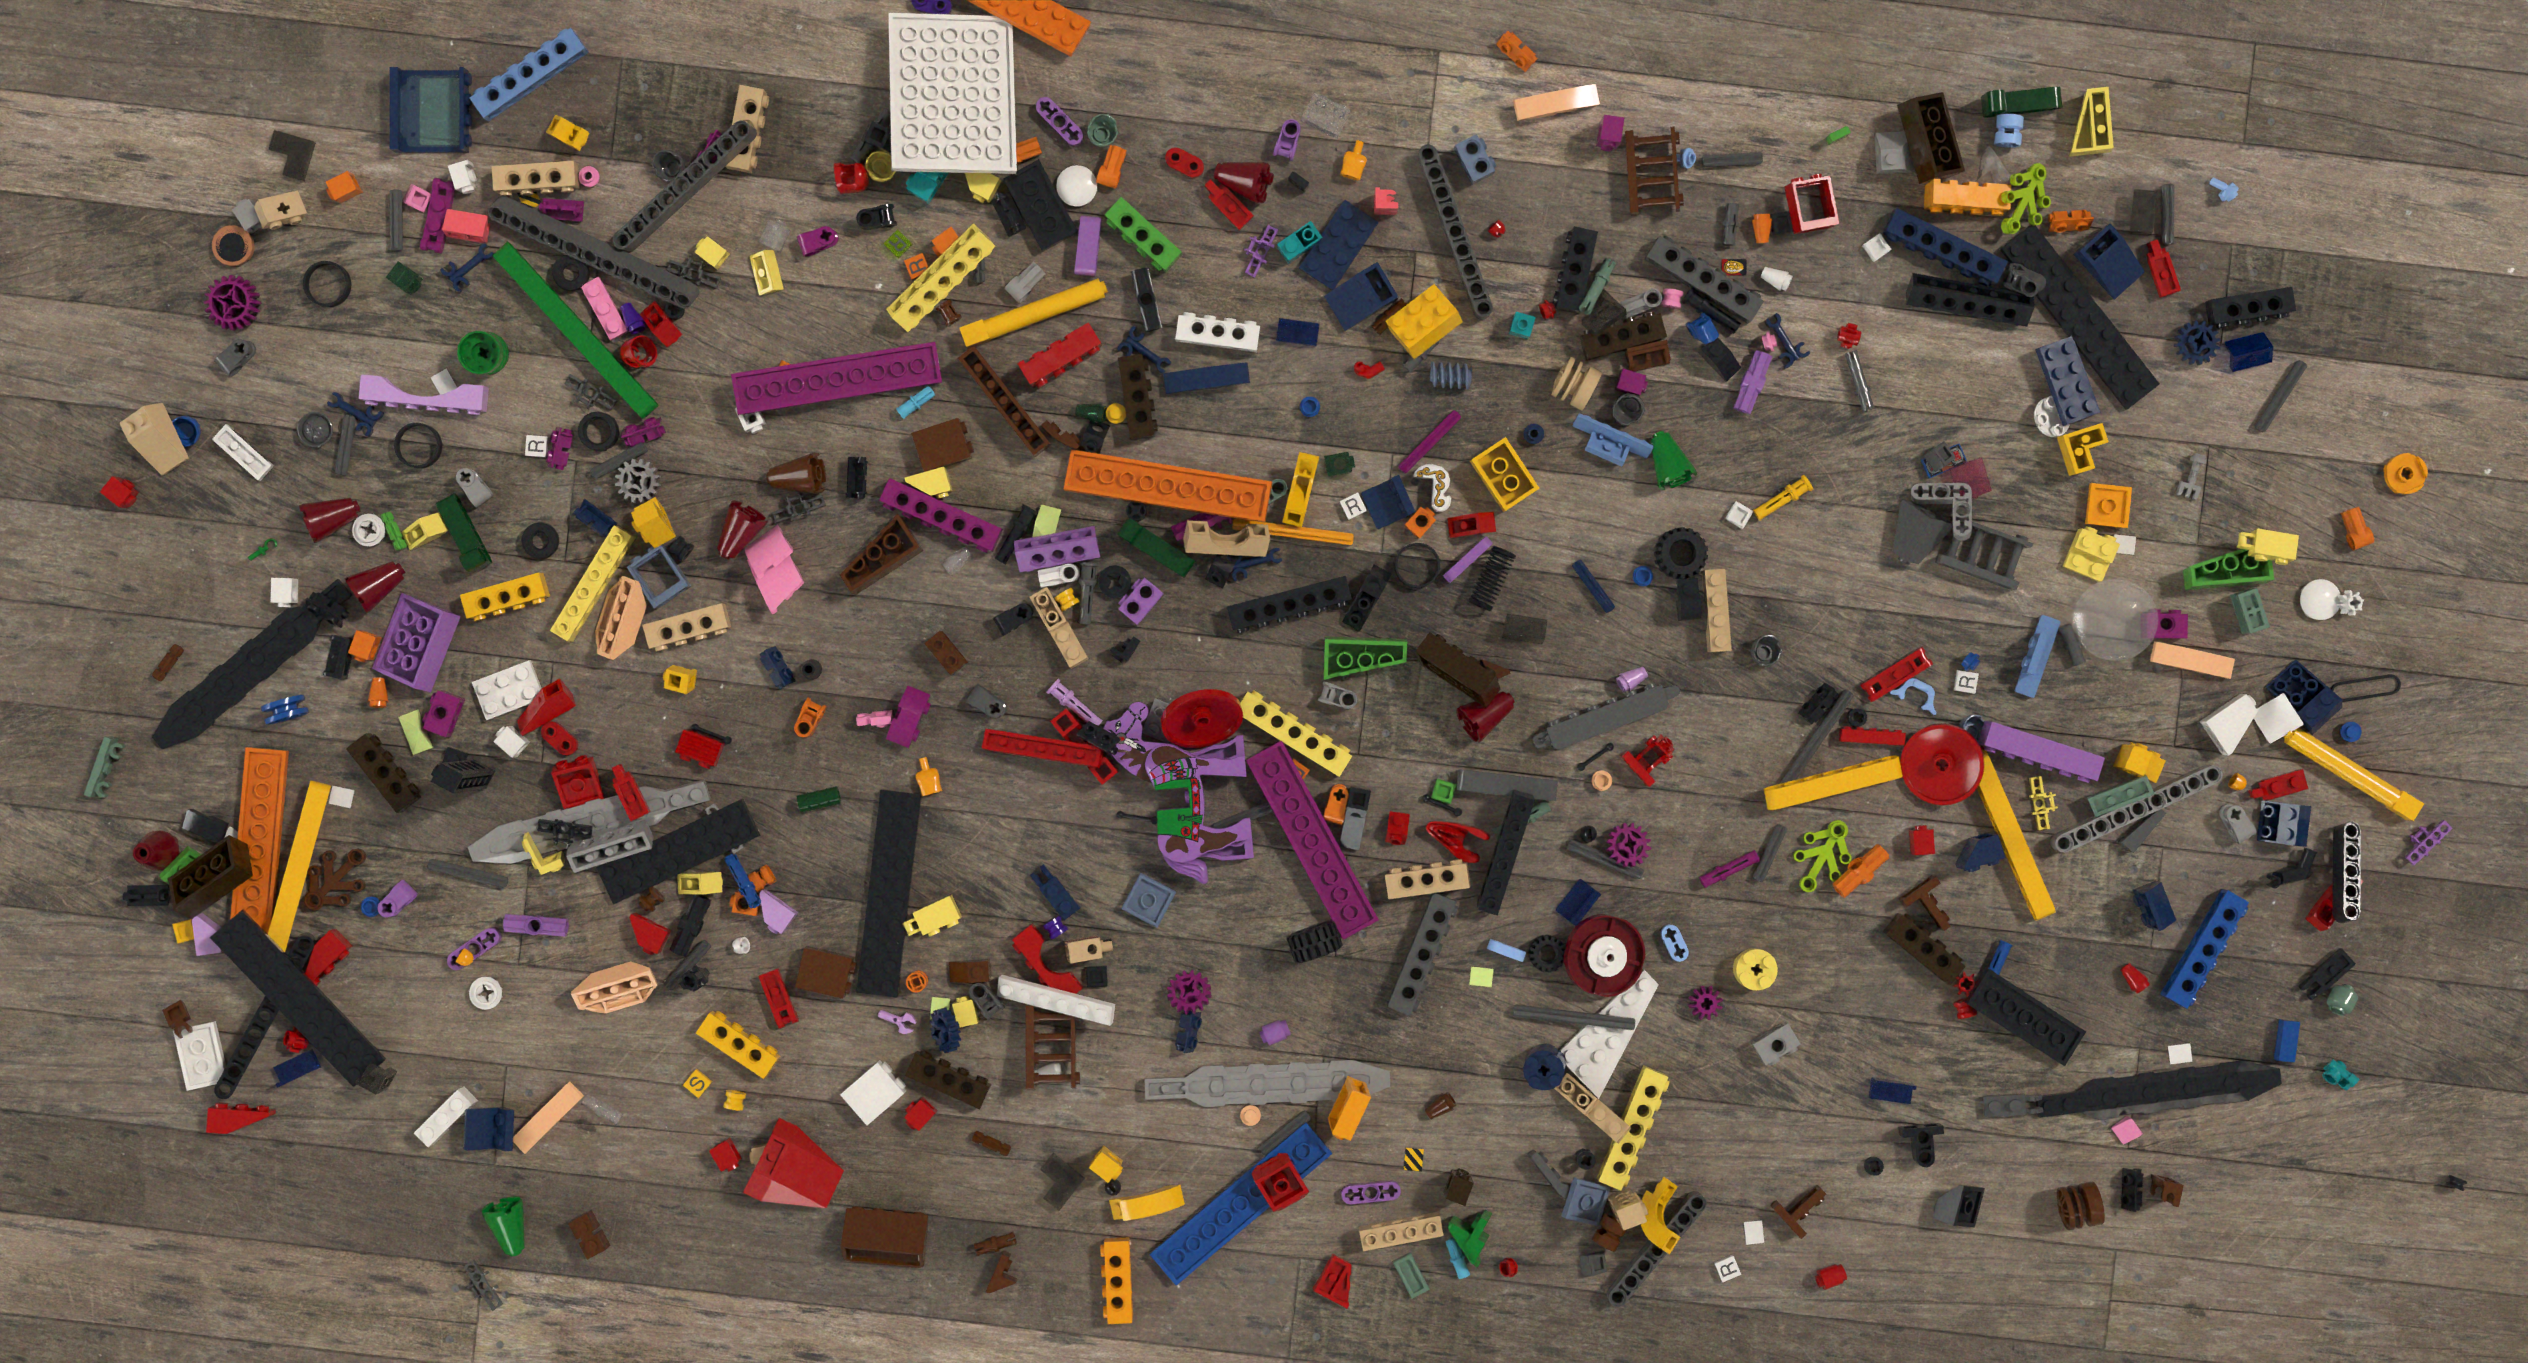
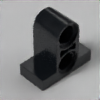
M1931 1123L1898 1127L1901 1137L1911 1138L1913 1160L1922 1167L1927 1168L1933 1165L1935 1161L1933 1135L1944 1134L1943 1125ZM1920 1132L1926 1133L1923 1141H1918L1917 1139ZM1927 1152V1159L1920 1161V1154Z

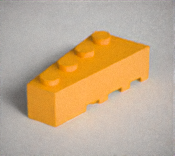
M1933 179L1925 185L1924 210H1930V213L1933 214L1942 213L1944 210L1950 211V214H1963V211H1971V215H1983V212H1991V215L2001 216L2011 208V203H2004L2001 199L2004 191L2011 190V185L1983 183L1982 186H1979V183L1971 181L1958 185V180L1941 182V179Z

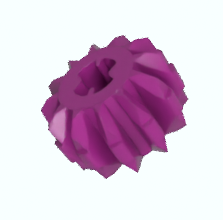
M1703 985L1700 986V993L1694 989L1693 993L1696 996L1688 997V999L1694 1001V1003L1688 1004L1689 1008H1695L1691 1013L1694 1016L1699 1013L1698 1018L1700 1020L1704 1016H1706L1707 1020H1711V1013L1717 1017L1718 1013L1715 1010L1723 1009L1722 1006L1717 1005V1003L1723 1002V998H1716L1720 992L1716 990L1712 993V986H1709L1707 990ZM1704 998L1710 1001V1003H1707L1706 1008L1701 1005L1704 1002Z

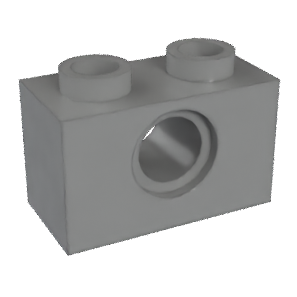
M1786 1021L1750 1042L1764 1065L1769 1064L1770 1066L1779 1062V1057L1782 1055H1790L1797 1051V1046L1801 1045ZM1780 1040V1048L1773 1050V1041Z

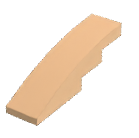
M1596 84L1538 94L1513 101L1517 121L1553 116L1557 113L1595 107L1600 104Z
M2155 641L2150 662L2231 679L2235 661L2233 658Z
M568 1082L513 1137V1142L526 1154L584 1095L571 1082Z

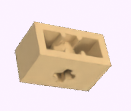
M298 190L258 199L254 205L263 229L270 228L275 230L282 227L283 224H299L307 214Z

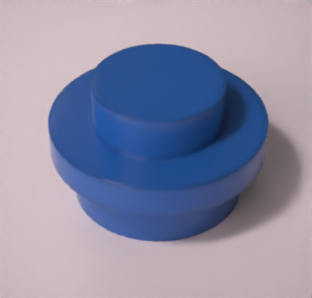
M1306 397L1300 403V411L1306 417H1314L1320 410V403L1314 397Z
M1647 566L1637 567L1632 575L1633 581L1639 586L1649 585L1653 580L1652 570Z
M1970 652L1961 664L1965 667V671H1974L1980 663V660H1978L1979 655Z
M2346 722L2340 729L2341 737L2347 742L2357 741L2362 733L2361 727L2356 722Z
M373 896L365 898L361 903L362 913L368 917L377 916L379 914L378 904L381 901Z

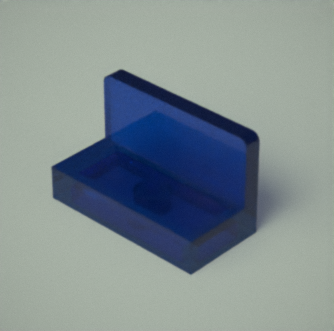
M1279 318L1276 341L1316 347L1320 324Z
M2264 332L2225 341L2224 346L2230 354L2229 367L2232 372L2272 362L2274 346Z
M1579 879L1555 910L1574 926H1577L1601 894L1585 881Z
M313 1049L273 1067L280 1081L275 1085L278 1088L321 1068Z
M1871 1077L1869 1098L1911 1104L1912 1091L1916 1090L1917 1086L1908 1082Z

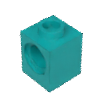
M1516 311L1508 334L1528 340L1536 317Z

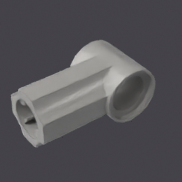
M1033 261L1019 276L1014 277L1006 285L1005 290L1018 303H1021L1032 292L1031 289L1046 273Z
M1649 289L1645 293L1621 301L1620 304L1626 319L1645 311L1656 309L1662 301V294L1657 289ZM1649 294L1657 296L1658 302L1656 304L1648 303L1647 296Z

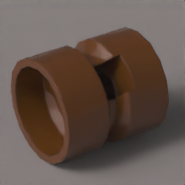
M1604 1214L1600 1222L1601 1229H1596L1592 1240L1600 1246L1615 1252L1620 1244L1619 1237H1623L1627 1230L1622 1229L1615 1217Z

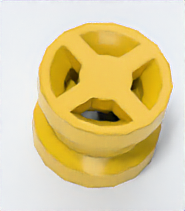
M1072 588L1054 597L1055 601L1060 603L1062 612L1080 602L1078 598L1074 597Z
M726 1090L725 1095L727 1099L723 1107L742 1111L744 1109L742 1103L743 1099L746 1098V1093Z

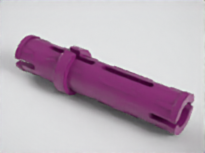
M1752 850L1721 867L1719 865L1716 866L1715 870L1700 876L1699 879L1703 887L1707 888L1720 880L1722 882L1725 881L1726 877L1759 862L1760 859L1756 851ZM1746 860L1745 863L1732 869V866ZM1724 870H1727V872H1725V873H1723V874H1721V875H1719V876H1717V877H1715V878H1712V876H1714V875H1716V874H1718V873H1720V872H1722V871H1724Z

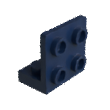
M1399 475L1361 493L1377 529H1381L1416 512Z
M506 1107L466 1109L463 1149L466 1151L484 1149L513 1151L514 1110Z

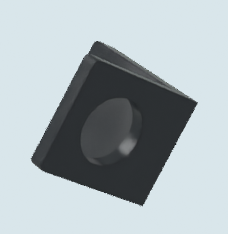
M1091 419L1085 430L1079 451L1100 454L1110 425ZM1099 426L1103 431H1096L1092 427Z
M1217 554L1205 580L1223 589L1239 558L1237 555H1226L1231 558L1232 562L1225 564L1220 559L1223 555Z

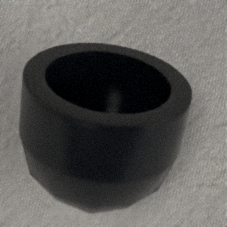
M1587 825L1581 829L1580 836L1584 841L1592 842L1597 837V831L1593 826ZM1587 829H1591V839H1588Z
M1111 1179L1109 1183H1105V1191L1108 1195L1115 1196L1120 1192L1121 1183L1117 1179L1115 1181ZM1110 1183L1113 1185L1116 1192L1112 1191V1189L1109 1186Z

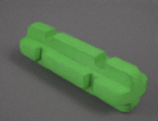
M391 512L383 513L380 517L382 522L386 524L385 528L391 541H394L393 546L395 550L401 551L407 547L406 542L402 539L403 536L397 523L393 521V514Z

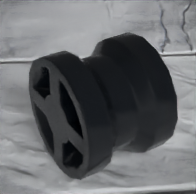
M1131 501L1126 507V514L1134 521H1141L1145 518L1147 509L1144 503Z
M679 536L668 552L677 555L678 559L683 562L694 549V545L685 542V538Z

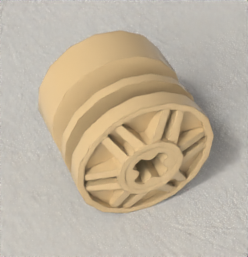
M1570 357L1568 362L1560 369L1553 383L1551 395L1556 397L1559 391L1562 390L1564 392L1560 400H1565L1570 394L1572 395L1570 405L1583 411L1599 382L1602 372L1589 367L1585 373H1582L1583 362L1580 361L1576 369L1572 367L1575 358Z

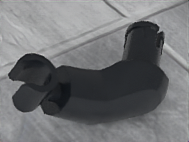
M2304 847L2299 864L2283 867L2272 874H2267L2266 878L2272 881L2266 885L2276 889L2282 884L2310 878L2313 874L2311 867L2317 851Z

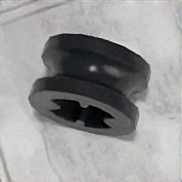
M668 302L665 306V314L673 320L682 318L685 309L677 306L680 311L678 314L675 313L674 316L670 311L671 306L674 307V304Z
M1854 708L1848 712L1847 720L1850 725L1859 727L1866 723L1867 714L1862 709ZM1855 712L1862 715V718H1860L1861 722L1859 723L1852 720V717H1854L1853 713Z
M1873 1156L1866 1159L1864 1169L1870 1175L1877 1176L1883 1172L1884 1164L1882 1160ZM1876 1160L1878 1161L1877 1166L1879 1168L1878 1170L1874 1169V1172L1870 1171L1869 1163H1874Z
M2452 1175L2448 1176L2450 1180L2446 1182V1185L2462 1191L2465 1190L2463 1185L2467 1184V1181Z

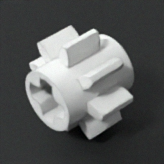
M2345 590V595H2338L2340 603H2337L2336 606H2340L2341 614L2356 615V611L2362 610L2364 600L2359 596L2360 592L2352 593L2351 590Z

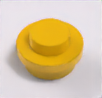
M1113 403L1107 408L1106 417L1111 423L1119 424L1126 418V409L1119 403Z

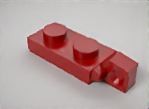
M1211 179L1205 184L1204 187L1211 193L1208 198L1239 231L1254 217L1226 186L1224 187L1220 184L1217 187Z
M2158 239L2146 243L2149 251L2146 254L2147 262L2159 298L2181 291L2169 252H2166L2165 248L2161 249Z
M622 764L612 767L616 777L612 779L613 787L630 821L650 813V809L630 771L625 772Z
M2298 769L2263 779L2261 782H2258L2259 787L2248 790L2250 798L2262 797L2263 800H2271L2309 788L2303 769Z

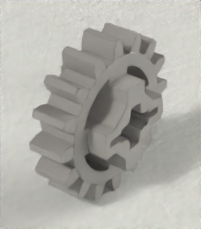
M632 459L631 464L626 461L624 462V469L618 468L621 475H615L619 479L615 486L621 487L618 493H625V500L631 497L633 503H636L637 499H639L640 503H644L645 497L650 500L652 499L651 493H658L655 487H660L661 484L657 483L656 480L660 479L661 476L655 475L658 469L655 467L650 468L651 462L648 461L644 465V459H640L638 463L636 459ZM642 467L646 470L640 473L635 468ZM628 474V480H627V482L625 483V478H626V475ZM636 477L642 478L640 479V485L634 484ZM651 479V484L648 488V481ZM638 489L641 494H633L630 491Z

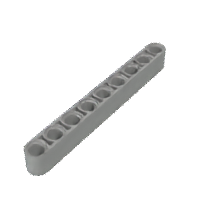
M2214 765L2201 766L2154 788V795L2158 797L2156 805L2151 803L2152 796H2149L2098 817L2093 816L2054 834L2050 839V845L2055 851L2064 853L2076 849L2218 783L2223 776L2222 770ZM2212 769L2214 776L2209 780L2207 772ZM2190 778L2195 780L2193 788H2190L2188 785ZM2175 786L2177 793L2172 797L2170 789ZM2137 803L2140 810L2137 814H2134L2132 808ZM2116 812H2119L2121 819L2116 823L2114 815ZM2100 820L2103 826L2100 831H2097L2095 824ZM2082 829L2084 837L2079 840L2077 838V831ZM2063 837L2066 843L2063 848H2060L2058 841Z

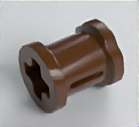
M950 299L936 308V311L940 312L946 321V327L953 325L962 318L961 314H958L952 306Z

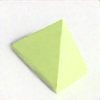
M1041 505L1034 524L1032 537L1056 533L1061 509Z
M419 710L398 717L413 755L433 748L427 730L423 729L424 723H422L423 720Z

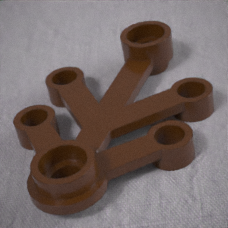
M359 848L352 849L348 853V861L334 875L333 862L336 860L337 855L332 850L325 851L322 855L324 861V885L319 889L318 877L322 874V868L319 865L310 866L308 869L310 891L304 897L305 906L315 911L321 909L324 904L349 905L351 897L348 894H341L338 897L325 895L330 890H354L359 892L365 889L366 884L362 879L340 881L355 865L365 862L366 853L364 850ZM328 853L332 854L331 860H328L326 857ZM356 853L361 854L360 860L355 858ZM314 867L318 870L317 875L312 873ZM356 882L361 883L360 889L356 888ZM314 896L318 898L317 904L312 901ZM343 896L347 898V902L345 904L341 901V898Z

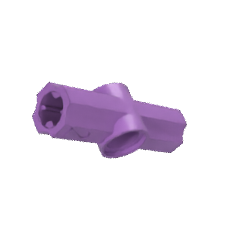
M1755 351L1750 366L1741 380V389L1733 407L1734 409L1751 414L1756 398L1761 393L1765 384V375L1773 356L1762 351Z
M505 914L503 928L504 932L566 937L569 923L567 918ZM533 920H537L540 923L538 931L532 927Z

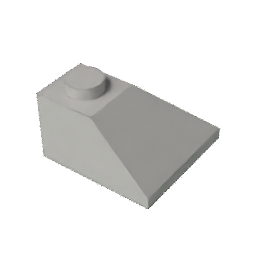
M1904 131L1875 133L1877 174L1916 172Z

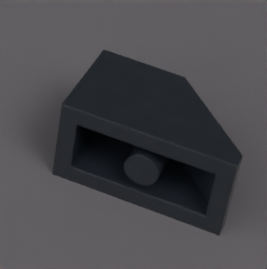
M1719 338L1706 344L1698 352L1725 382L1741 369L1730 349Z

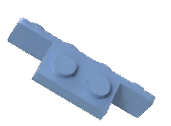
M1579 413L1572 425L1591 434L1585 451L1621 467L1629 451L1648 458L1653 449V445L1645 440L1637 439L1626 432L1614 429L1608 424L1598 422L1587 415Z
M2045 615L2040 616L2034 635L2028 643L2029 650L2027 656L2023 658L2021 664L2022 670L2015 687L2016 693L2031 698L2035 697L2061 623L2059 620Z

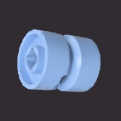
M2017 114L1997 115L1996 128L1998 131L1995 133L1994 145L2005 148L2020 147L2022 134L2019 131L2023 129L2024 117Z

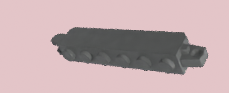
M1654 682L1644 686V691L1637 693L1636 690L1625 693V698L1620 700L1617 697L1606 700V705L1599 707L1598 704L1587 707V712L1579 714V711L1567 715L1568 719L1561 722L1559 718L1548 722L1549 726L1545 727L1544 731L1532 737L1536 748L1551 746L1559 750L1667 709L1669 705L1667 700L1680 694V688L1677 685L1656 686Z

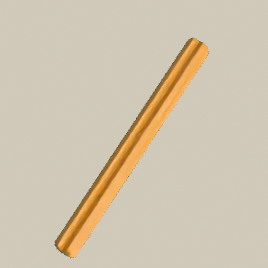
M1237 518L1233 520L1232 526L1233 530L1241 531L1247 524L1268 525L1270 535L1343 545H1352L1354 539L1352 533L1269 522L1262 523Z

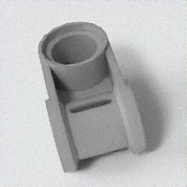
M463 468L457 472L456 480L476 508L494 496L476 471ZM465 474L471 475L469 477L470 482L464 481L466 478Z
M1323 681L1324 687L1317 701L1346 709L1356 706L1358 698L1354 692ZM1345 694L1353 695L1354 703L1347 706L1343 703L1342 699Z
M2226 804L2221 807L2219 811L2220 818L2228 829L2231 838L2237 844L2242 843L2257 833L2256 828L2242 807L2232 804Z

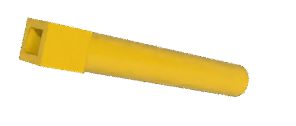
M1099 278L991 318L970 323L959 329L966 347L970 349L972 346L976 347L996 337L1105 298L1104 293L1108 291L1104 281L1100 282Z
M2297 728L2292 732L2289 731L2283 736L2285 744L2384 804L2387 809L2403 819L2414 821L2422 809L2423 802L2407 792L2395 788L2301 728Z

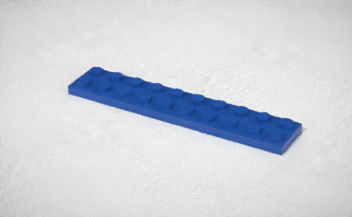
M1305 1122L1150 1252V1256L1175 1285H1178L1270 1207L1252 1176V1172L1257 1165H1261L1277 1156L1278 1153H1287L1303 1179L1332 1154L1331 1150L1308 1123Z

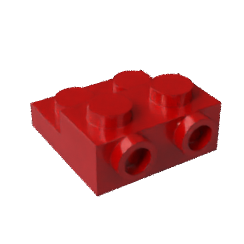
M581 755L573 762L568 763L567 760H561L553 766L551 774L563 809L579 806L587 801L598 798L604 799V793L598 779L599 773L593 757L588 758L587 755Z

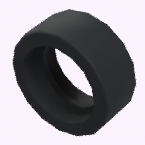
M599 411L591 412L580 421L578 437L587 448L596 451H606L612 448L618 441L619 426L610 415ZM597 419L604 420L610 426V436L603 443H594L587 436L588 425Z

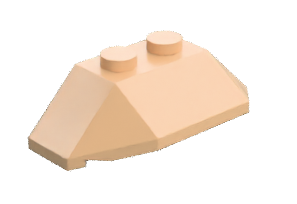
M622 576L620 581L608 591L595 630L598 647L597 654L614 660L635 644L647 607L639 581Z
M630 961L591 973L571 991V995L579 1010L586 1009L592 1012L609 1013L645 1002L657 987V981L649 967Z

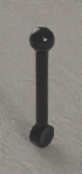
M698 724L691 726L694 732L700 731L723 740L725 744L732 742L730 736H721L699 727Z
M1608 743L1604 749L1584 763H1579L1577 765L1578 770L1583 771L1585 766L1602 754L1612 751L1614 745Z
M1428 794L1422 797L1424 802L1436 804L1454 812L1456 816L1462 814L1460 808L1455 809L1430 798Z
M1123 811L1116 813L1119 819L1124 817L1157 824L1156 816L1152 818L1125 814Z

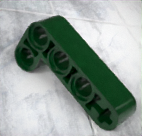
M2058 86L2005 92V90L2000 89L1986 92L1981 96L1983 118L1997 117L1999 114H2026L2063 108L2061 88Z
M453 493L436 502V506L462 554L459 556V559L467 572L475 573L492 564V559L458 495Z
M1127 517L1117 533L1118 536L1183 578L1186 577L1196 562L1129 517Z

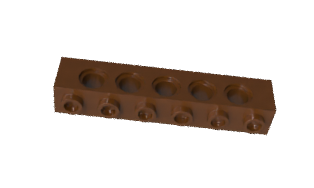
M972 346L958 357L963 366L1035 457L1051 445L975 346Z

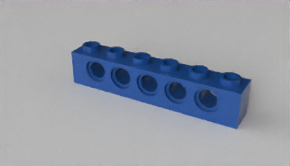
M2220 890L2160 995L2186 1009L2193 1005L2196 1000L2197 991L2207 981L2206 976L2208 972L2215 968L2218 955L2226 949L2229 936L2236 932L2238 927L2236 924L2247 913L2248 901L2229 890ZM2226 909H2229L2230 916L2225 920L2223 913ZM2219 927L2220 934L2214 937L2213 930ZM2208 944L2210 950L2208 954L2204 955L2203 947ZM2198 962L2199 970L2197 972H2193L2192 966L2194 963ZM2188 980L2189 987L2183 990L2182 983Z

